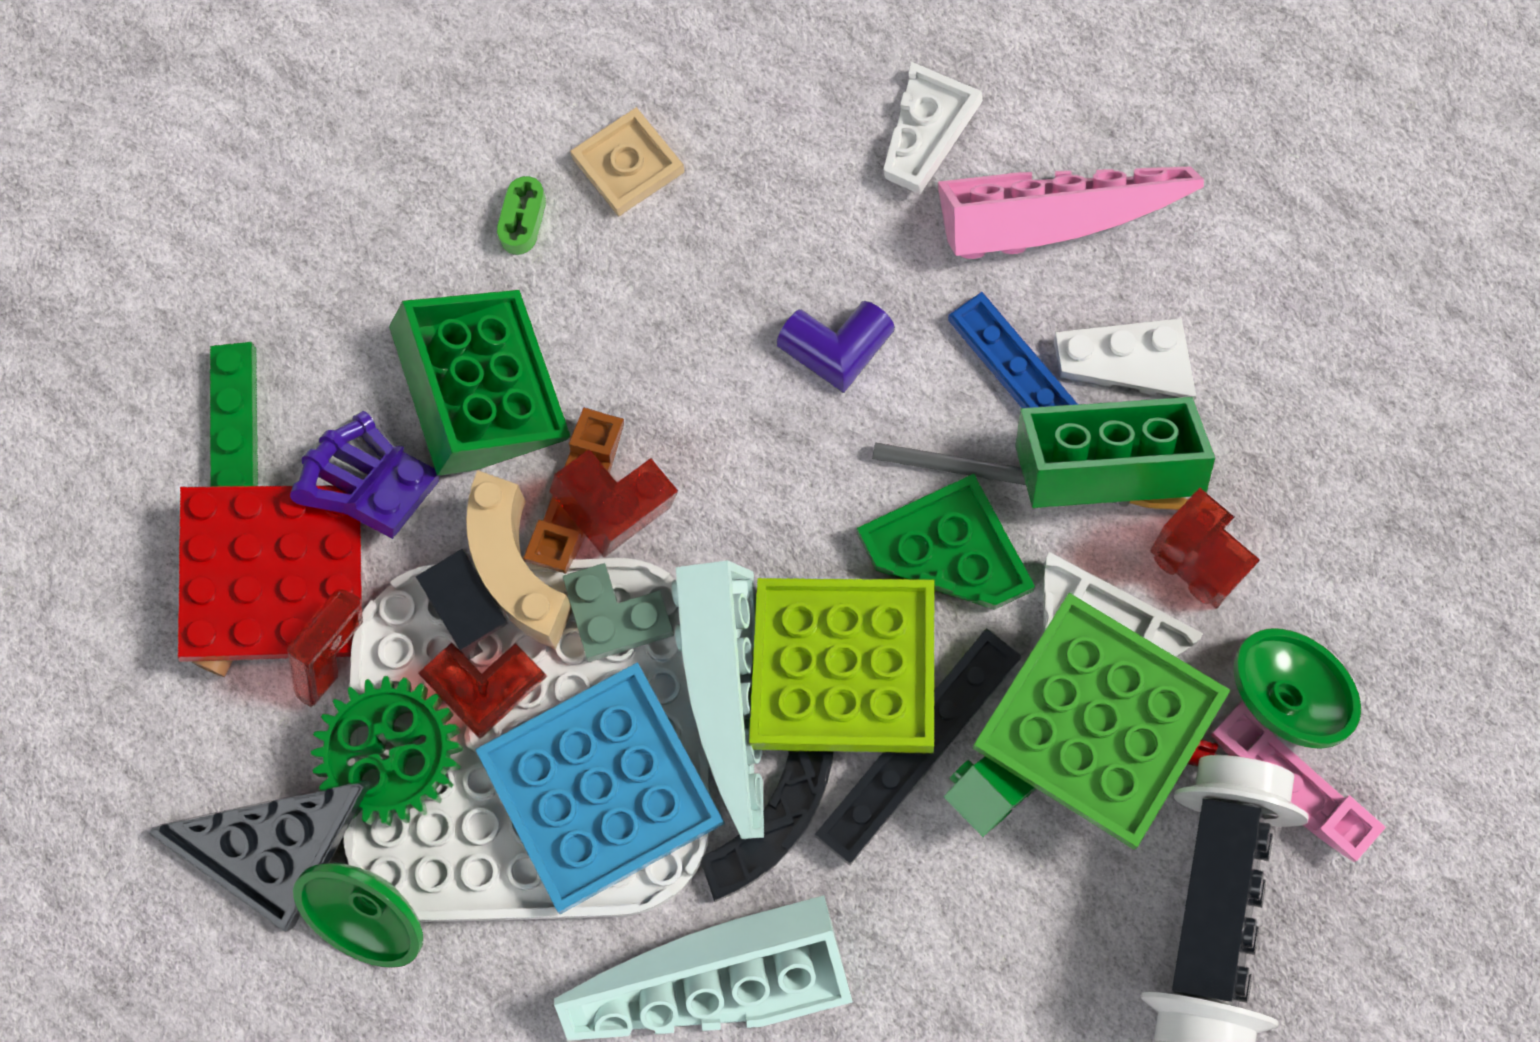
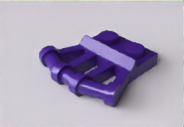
M362 411L353 416L352 422L336 430H326L319 438V446L306 452L301 459L303 468L299 481L293 484L290 497L294 502L303 506L345 513L393 539L438 484L440 476H437L435 468L405 453L403 446H392L376 428L372 417L366 411ZM361 436L381 460L348 444V442ZM334 456L367 474V476L362 480L330 463L329 460ZM318 477L349 494L318 489L316 487Z

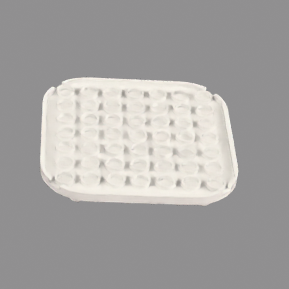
M629 558L573 559L566 574L525 562L536 577L556 591L566 594L568 600L569 597L563 575L602 563L606 564L617 603L660 590L674 636L592 662H588L573 611L555 650L526 635L509 620L502 610L501 612L509 624L479 641L478 643L483 652L468 661L458 648L416 578L417 575L436 564L418 567L390 581L391 585L374 601L370 600L355 628L351 649L350 687L361 695L365 693L364 685L367 679L377 689H380L384 676H388L393 681L395 688H397L401 679L405 677L411 682V692L422 683L428 688L426 699L437 693L443 700L438 710L449 708L454 714L445 725L456 724L461 730L458 735L450 739V741L457 742L463 747V751L450 755V759L457 762L461 768L456 771L447 770L445 774L454 784L452 788L439 785L436 789L441 796L442 802L438 803L430 798L424 801L427 808L426 815L421 814L415 808L410 809L409 823H404L395 813L391 826L387 827L382 824L379 814H377L372 825H368L362 821L361 811L358 816L351 820L344 833V847L349 865L371 871L390 882L412 906L419 921L423 922L624 917L653 910L675 897L689 883L698 870L708 845L709 833L568 911L559 914L475 750L638 662L710 795L709 762L702 746L690 702L682 651H679L675 639V629L680 624L679 607L674 604L672 597V582L676 579L669 572L651 563ZM472 563L473 567L475 568L476 572L478 573V571H477V569H476V567H475V564ZM403 713L396 719L394 723L395 732H404L409 729L413 722L412 713ZM359 727L352 733L350 738L351 746H359L367 740L369 735L368 727ZM421 736L410 744H422L426 741V736ZM390 742L386 743L385 752L379 755L385 760L390 758L389 750L395 746ZM417 755L408 760L405 766L406 775L413 776L420 773L425 764L424 756ZM366 757L351 758L348 764L352 766L355 762ZM372 769L363 776L362 781L367 780L371 783L368 790L378 784L380 779L379 769Z

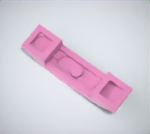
M1243 700L1211 734L1228 756L1260 760L1291 771L1294 774L1291 802L1304 810L1309 816L1308 822L1303 826L1351 861L1356 862L1386 828L1350 795L1344 798L1276 738L1275 734L1259 723L1248 710Z

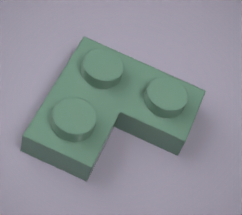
M605 563L563 575L588 662L674 636L660 590L617 603Z

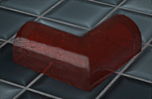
M335 590L287 647L294 693L301 702L309 707L315 706L339 677L336 655L363 623L361 598L346 590Z
M452 642L418 672L424 681L479 739H482L547 678V675L516 643L483 673Z

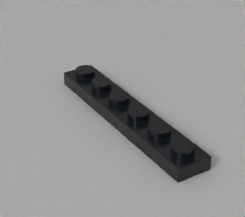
M986 628L934 690V753L883 752L815 833V837L851 866L1016 666L1022 656Z

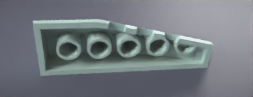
M728 560L676 567L677 580L672 582V597L674 604L679 607L680 624L676 626L675 639L679 651H682L690 702L702 746L719 792L741 838H764L763 779L759 773H754V764L760 762L763 754L762 750H753L752 746H749L756 615L754 572Z
M825 896L741 917L689 934L602 972L554 998V1006L567 1040L629 1036L633 1029L647 1028L655 1030V1034L674 1033L675 1026L701 1025L702 1031L721 1030V1023L746 1022L747 1028L763 1027L852 1003Z

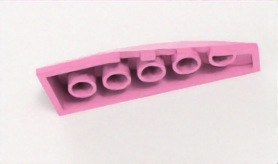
M1191 166L1136 168L1134 175L1131 177H1127L1121 171L1103 169L1096 170L1093 178L1072 175L1071 171H1055L1054 179L1032 180V172H1018L938 182V192L947 241L956 256L966 259L980 258L986 252L994 251L1018 254L1024 252L1029 247L1043 246L1090 235L1159 210L1204 187V179Z

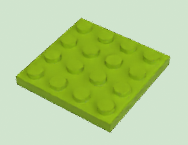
M757 578L749 746H752L753 750L934 753V580Z

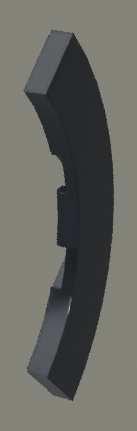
M788 751L785 769L777 788L771 796L768 805L763 810L764 838L742 839L739 834L718 849L703 855L701 864L714 902L729 897L756 882L792 850L807 830L819 808L828 784L834 751Z

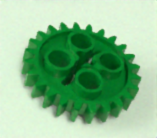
M384 676L380 689H377L367 679L364 685L365 693L360 695L352 687H349L347 689L351 701L347 704L337 699L332 701L338 710L336 716L329 714L321 715V718L329 725L327 731L314 732L313 735L322 741L324 745L323 747L311 750V755L323 760L324 763L318 765L312 771L318 777H328L320 785L319 789L321 790L362 781L366 772L372 769H379L380 779L378 784L366 792L353 819L362 811V821L372 825L377 814H379L381 823L388 827L391 826L393 815L397 813L404 823H409L410 809L415 808L421 814L426 815L427 808L424 803L426 799L430 798L435 802H442L441 796L436 791L439 785L449 788L453 787L454 784L445 774L447 770L456 771L461 768L457 762L450 759L451 754L463 751V747L459 743L450 741L461 730L456 724L445 725L454 716L453 712L449 708L438 710L443 700L437 693L426 699L428 688L424 684L420 683L411 692V682L405 677L401 679L397 688H395L393 681L388 676ZM403 713H412L413 722L409 729L404 732H395L394 723L396 719ZM359 727H368L369 735L367 740L359 746H351L350 738L352 733ZM421 736H426L424 743L419 745L410 744ZM390 742L395 747L389 750L390 758L385 760L379 754L385 752V744ZM417 755L424 756L425 764L420 773L413 776L406 775L405 766L408 760ZM366 757L355 762L352 766L348 764L351 758Z

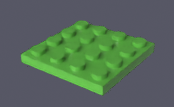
M1068 593L977 738L972 749L1135 850L1138 848L1228 696L1230 689L1073 594Z

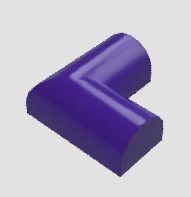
M862 301L837 333L802 309H798L782 327L777 337V347L845 393L894 332L895 326L890 316L884 310L869 301Z

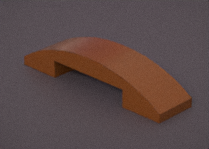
M583 407L569 442V456L544 519L537 522L523 557L524 562L564 574L567 573L586 537L605 489L624 426L623 418Z

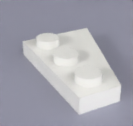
M911 62L909 82L906 92L903 93L898 124L894 128L883 169L885 179L921 194L982 103V91Z
M1182 318L1055 332L1054 344L1060 378L1106 387L1119 385L1140 389L1139 393L1154 396L1156 393L1177 396L1178 398L1193 397L1194 401L1196 399Z

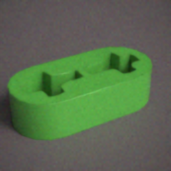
M522 176L510 183L497 225V234L502 247L513 255H522L534 247L546 207V196L542 184L531 176ZM527 191H532L534 198L527 200L524 210L522 209L519 197H525ZM521 221L524 234L518 235L517 240H511L509 233H515L518 223Z

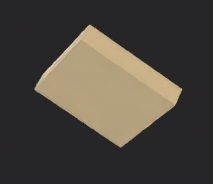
M637 107L570 151L574 162L618 217L685 173L684 164Z

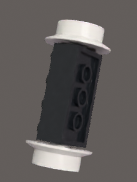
M1204 756L1199 759L1195 785L1179 788L1174 792V799L1181 805L1200 812L1173 979L1172 991L1174 994L1159 992L1141 993V999L1158 1012L1154 1042H1255L1257 1033L1278 1028V1020L1254 1011L1239 1008V1002L1248 1003L1252 974H1249V967H1245L1246 955H1255L1257 949L1259 926H1256L1257 919L1252 918L1254 907H1263L1266 879H1263L1264 871L1259 869L1261 860H1270L1273 833H1270L1271 826H1301L1308 822L1309 817L1304 810L1291 802L1294 774L1283 767L1238 756Z

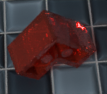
M589 449L554 474L549 492L605 558L669 510L679 491L652 458L616 482Z
M1199 488L1163 526L1150 552L1155 555L1154 560L1162 570L1170 575L1176 573L1189 585L1190 593L1197 600L1204 604L1210 603L1218 609L1252 572L1260 559L1226 531L1235 517L1204 490Z

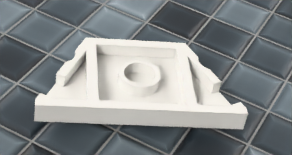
M1051 552L1048 553L1044 562L1043 633L1068 593H1071L1175 657H1178L1197 644L1201 639L1203 633Z

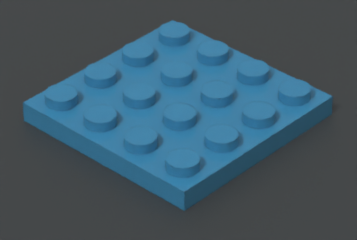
M638 662L475 749L559 914L568 911L725 824Z

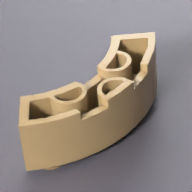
M477 470L469 494L466 516L468 543L475 567L492 598L509 620L526 635L556 650L572 613V607L566 594L556 591L542 582L523 561L519 542L520 520L526 503L518 484Z

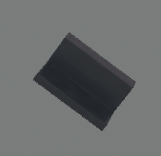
M463 549L416 576L450 635L468 661L483 652L478 643L479 641L509 624Z

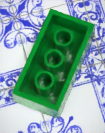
M1193 397L1020 408L1015 448L1032 508L1206 496L1215 455Z

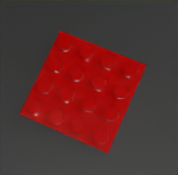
M334 485L316 486L322 490L349 494ZM292 486L180 487L179 662L351 657L355 628L362 614L360 521L345 513L297 504L290 497Z

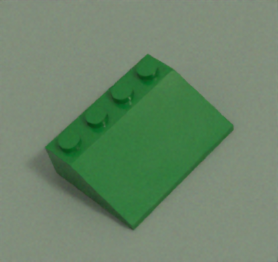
M520 290L404 300L401 302L389 325V329L437 476L479 470L566 441L570 438L565 418Z

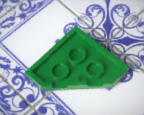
M975 474L969 475L857 528L856 533L875 570L899 579L934 580L935 591L993 610L1021 598L1035 589L1033 581Z

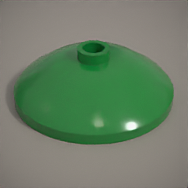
M1271 628L1253 633L1238 648L1233 663L1234 679L1238 692L1251 714L1270 732L1296 745L1323 749L1341 744L1355 731L1361 717L1359 692L1347 669L1324 646L1298 632Z
M326 863L305 869L294 884L293 898L305 922L323 940L342 953L370 965L395 968L410 964L420 952L423 946V932L418 916L397 888L383 877L371 871L347 864Z

